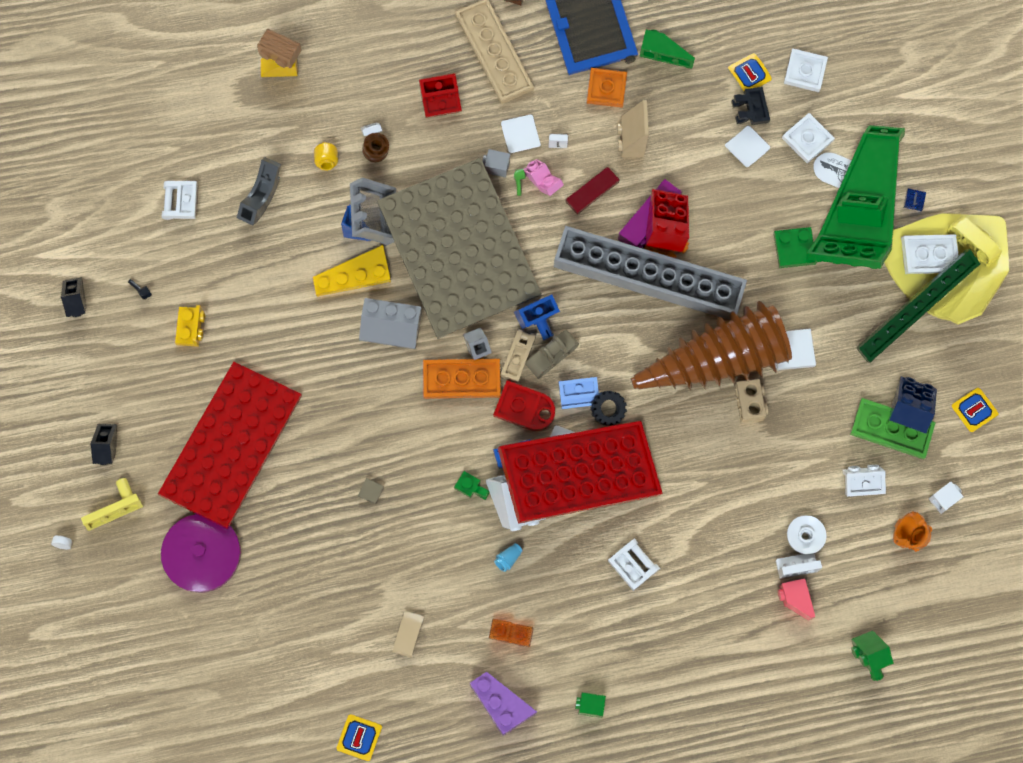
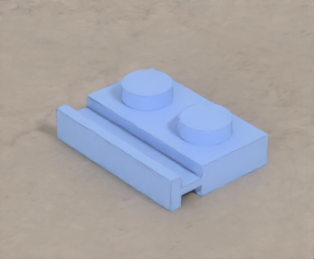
M597 377L558 381L561 409L592 406L591 402L599 393Z

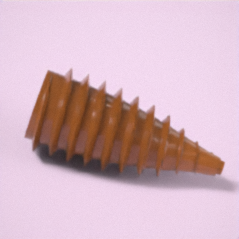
M758 301L755 312H752L749 307L745 306L742 317L731 311L729 322L726 323L721 317H718L716 328L713 329L709 324L705 323L704 333L699 335L695 330H692L689 342L684 341L680 337L677 349L673 351L668 347L666 356L661 359L656 358L654 364L645 367L644 370L633 375L634 377L630 379L633 388H638V390L654 387L661 388L662 386H673L676 389V385H687L691 391L692 383H700L706 390L708 381H715L721 387V380L729 378L735 385V378L738 375H743L749 382L750 372L757 371L763 378V368L770 367L777 373V364L783 362L789 364V360H792V351L784 324L775 306L766 307L761 301Z

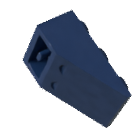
M901 376L889 420L927 433L935 415L937 389L930 384L919 383L911 377L905 378Z

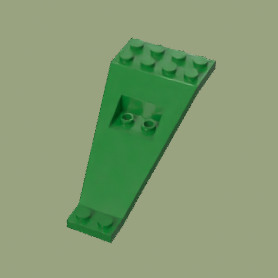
M875 125L867 127L822 229L807 252V260L847 264L854 267L863 266L871 269L882 268L892 250L899 147L900 142L905 136V128Z

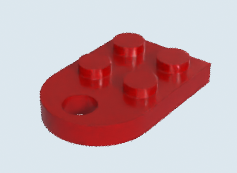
M507 380L493 417L531 431H541L552 424L555 417V405L546 394ZM547 410L551 416L548 419H542L539 414L541 411Z

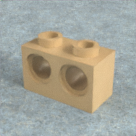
M760 379L749 380V382H737L734 389L740 423L763 421L768 414L767 403L763 401V396H765L764 385L760 384ZM746 389H752L755 395H748ZM749 407H755L758 413H751Z

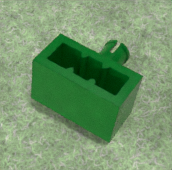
M873 630L852 638L853 647H851V651L854 657L860 660L863 667L869 669L873 681L883 679L882 668L894 664L890 647Z

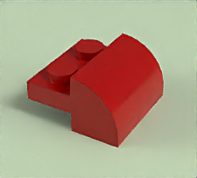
M455 73L419 80L425 118L462 112Z

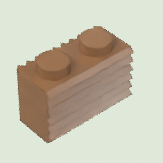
M268 28L257 44L259 55L266 60L272 59L283 68H292L302 51L300 43Z

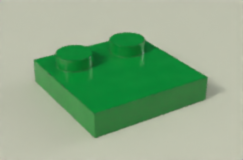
M811 227L774 231L773 235L779 268L816 265V261L807 260V252L814 243Z

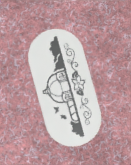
M823 153L814 162L815 175L821 181L840 188L852 160L835 153Z

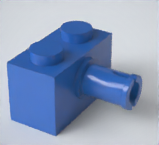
M551 294L515 311L514 314L521 329L533 324L537 325L542 339L545 340L554 335L547 319L560 312Z

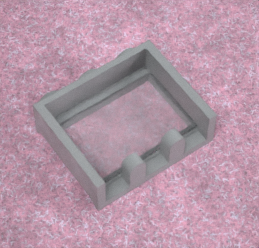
M360 178L350 183L352 237L365 238L383 243L386 246L394 243L377 200L396 193L395 187L365 178Z

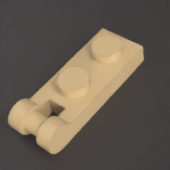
M518 328L500 377L519 383L537 334H528L523 329ZM520 340L527 341V344L520 343Z

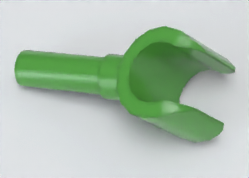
M523 169L516 170L514 173L517 196H521L520 180L526 179Z

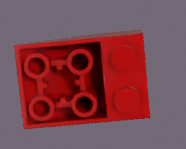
M652 189L646 229V246L683 252L689 240L688 196Z

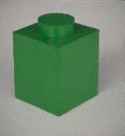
M582 692L581 697L576 698L575 709H579L578 715L602 718L606 696Z

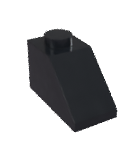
M82 277L65 280L62 283L61 300L66 317H80L86 314V299Z
M97 424L90 443L93 464H113L116 455L117 424Z

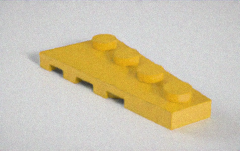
M383 245L314 276L313 282L316 296L319 297L391 282Z

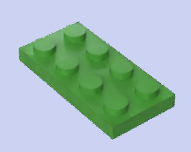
M864 398L860 400L850 435L923 460L926 458L936 422L932 421L927 433H923L890 421L891 407Z

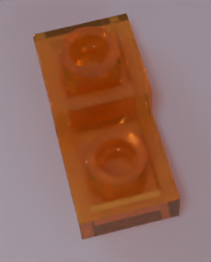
M492 619L489 639L530 648L534 628L514 624L509 621Z

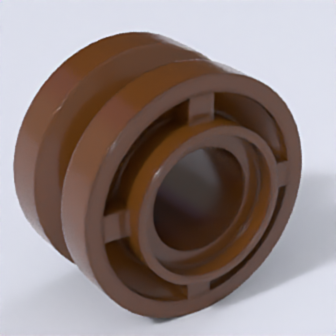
M369 134L363 143L362 152L364 157L370 162L377 163L383 161L388 155L389 141L383 134ZM372 146H378L380 149L375 150Z

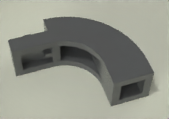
M267 157L261 160L255 184L248 196L240 202L237 219L252 226L259 221L277 189L280 180V163Z

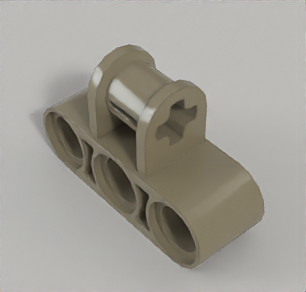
M564 330L558 336H554L547 345L542 346L525 365L539 379L579 346V343L567 330Z

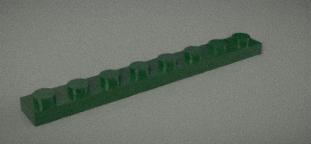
M966 249L856 347L868 363H871L981 264L972 251Z

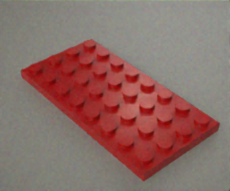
M233 361L160 488L158 495L228 529L299 403L302 394Z
M642 421L498 447L518 524L656 497L663 494Z

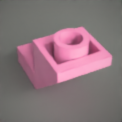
M537 159L531 161L523 169L525 175L546 195L551 196L564 185L561 179L551 175L545 163Z

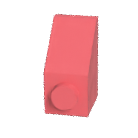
M805 578L782 583L779 586L778 597L780 601H783L785 607L808 621L815 618Z

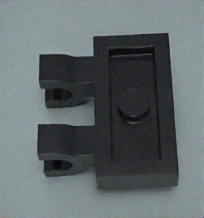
M763 87L745 89L743 95H734V99L731 101L732 107H740L746 104L748 111H738V116L735 117L736 124H742L750 121L751 125L770 122Z

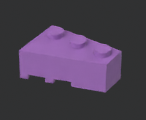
M488 672L470 682V687L502 736L537 714L536 710Z

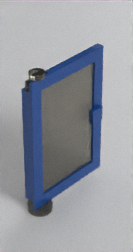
M545 0L568 76L625 60L626 64L633 63L636 60L635 57L638 56V52L621 0Z

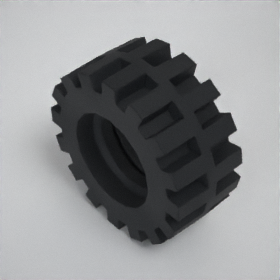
M614 391L598 393L591 402L592 407H590V411H592V417L603 425H616V423H620L621 419L626 416L624 415L625 412H627V403L624 402V397ZM606 400H611L616 405V411L611 416H605L601 410V406Z

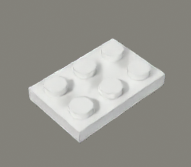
M914 235L901 237L905 274L940 273L959 256L956 235Z

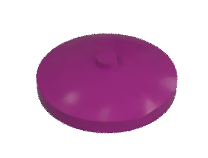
M197 514L187 516L175 523L167 532L161 547V562L167 576L180 588L195 593L210 592L225 585L235 574L241 558L240 542L232 527L230 526L226 529Z

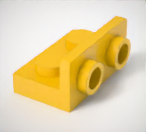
M196 305V308L179 307L175 337L176 345L199 347V341L203 340L201 323L205 322V311L202 310L200 305Z

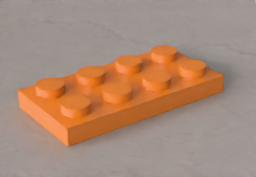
M500 359L423 360L424 399L500 398Z

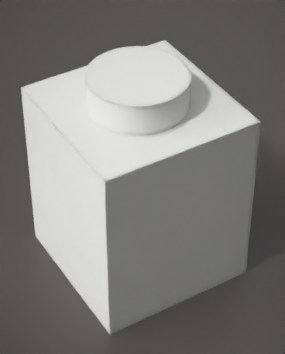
M949 482L932 495L929 500L939 513L942 514L963 498V495L961 494V489L956 484Z

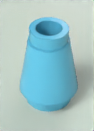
M514 543L498 554L494 563L501 571L506 572L512 568L523 550L518 544Z

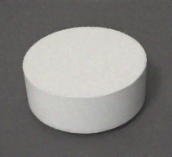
M57 535L53 537L51 545L68 550L71 549L73 541L70 538Z

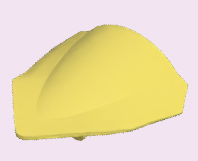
M942 213L893 230L892 250L884 263L897 286L909 299L915 296L939 273L905 274L901 237L914 235H956L958 255H961L966 249H970L981 263L927 312L934 317L961 324L982 315L1009 273L1006 222L1000 216Z

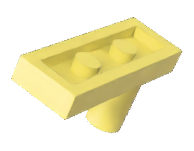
M121 478L116 481L122 500L81 518L83 525L88 531L143 507L138 495L132 493L127 478Z

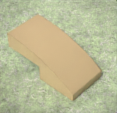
M407 611L404 612L392 652L412 658L424 616Z

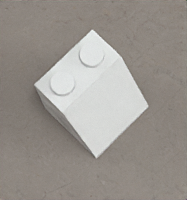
M505 474L486 479V484L502 527L510 529V531H517L522 529L524 525L534 526L539 524V521L544 520L540 519L518 524Z

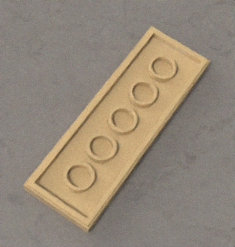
M481 0L455 11V16L500 103H506L533 91L534 86L489 0Z

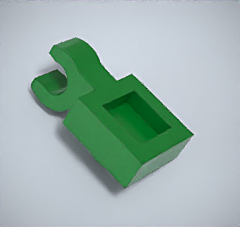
M463 471L454 486L455 490L469 498L475 494L486 500L489 496V491L479 486L481 480Z

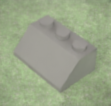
M365 298L361 315L359 341L416 349L422 316L421 307Z

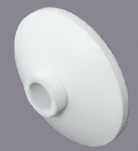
M800 516L790 523L787 530V539L795 551L801 554H813L824 546L826 530L817 518ZM803 533L808 534L809 538L807 540L803 539Z

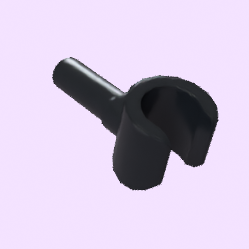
M132 279L128 281L138 291L142 299L152 296L147 286L140 288Z

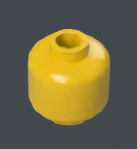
M323 142L314 148V163L318 168L328 171L338 164V150L335 145Z

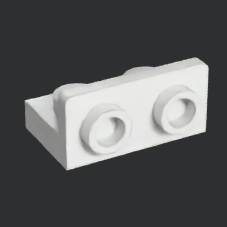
M868 465L867 468L849 466L848 469H843V474L845 475V495L847 497L886 494L885 471L879 465Z
M814 553L776 560L780 579L815 573L822 569L821 561H816Z

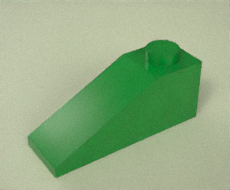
M646 29L639 57L685 68H693L695 57L664 33Z

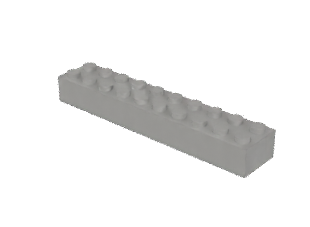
M568 226L564 228L554 259V268L730 320L731 311H734L736 314L738 313L747 282L746 279Z

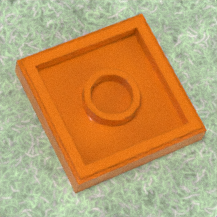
M591 68L587 104L623 108L627 72Z

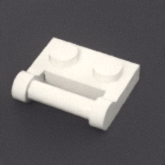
M197 181L164 182L165 201L162 219H196ZM174 189H177L176 211H171L172 193Z
M635 538L608 559V562L633 591L660 569L657 564L654 565L637 545L638 542ZM630 550H632L637 555V557L642 561V563L648 568V571L646 573L629 555L628 552Z

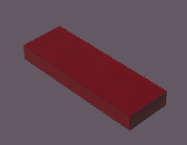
M606 167L570 195L565 202L578 215L618 184L620 179L609 167Z

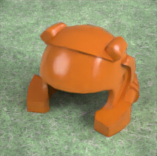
M912 511L897 521L893 541L901 548H909L917 552L930 542L932 527L927 525L921 514Z

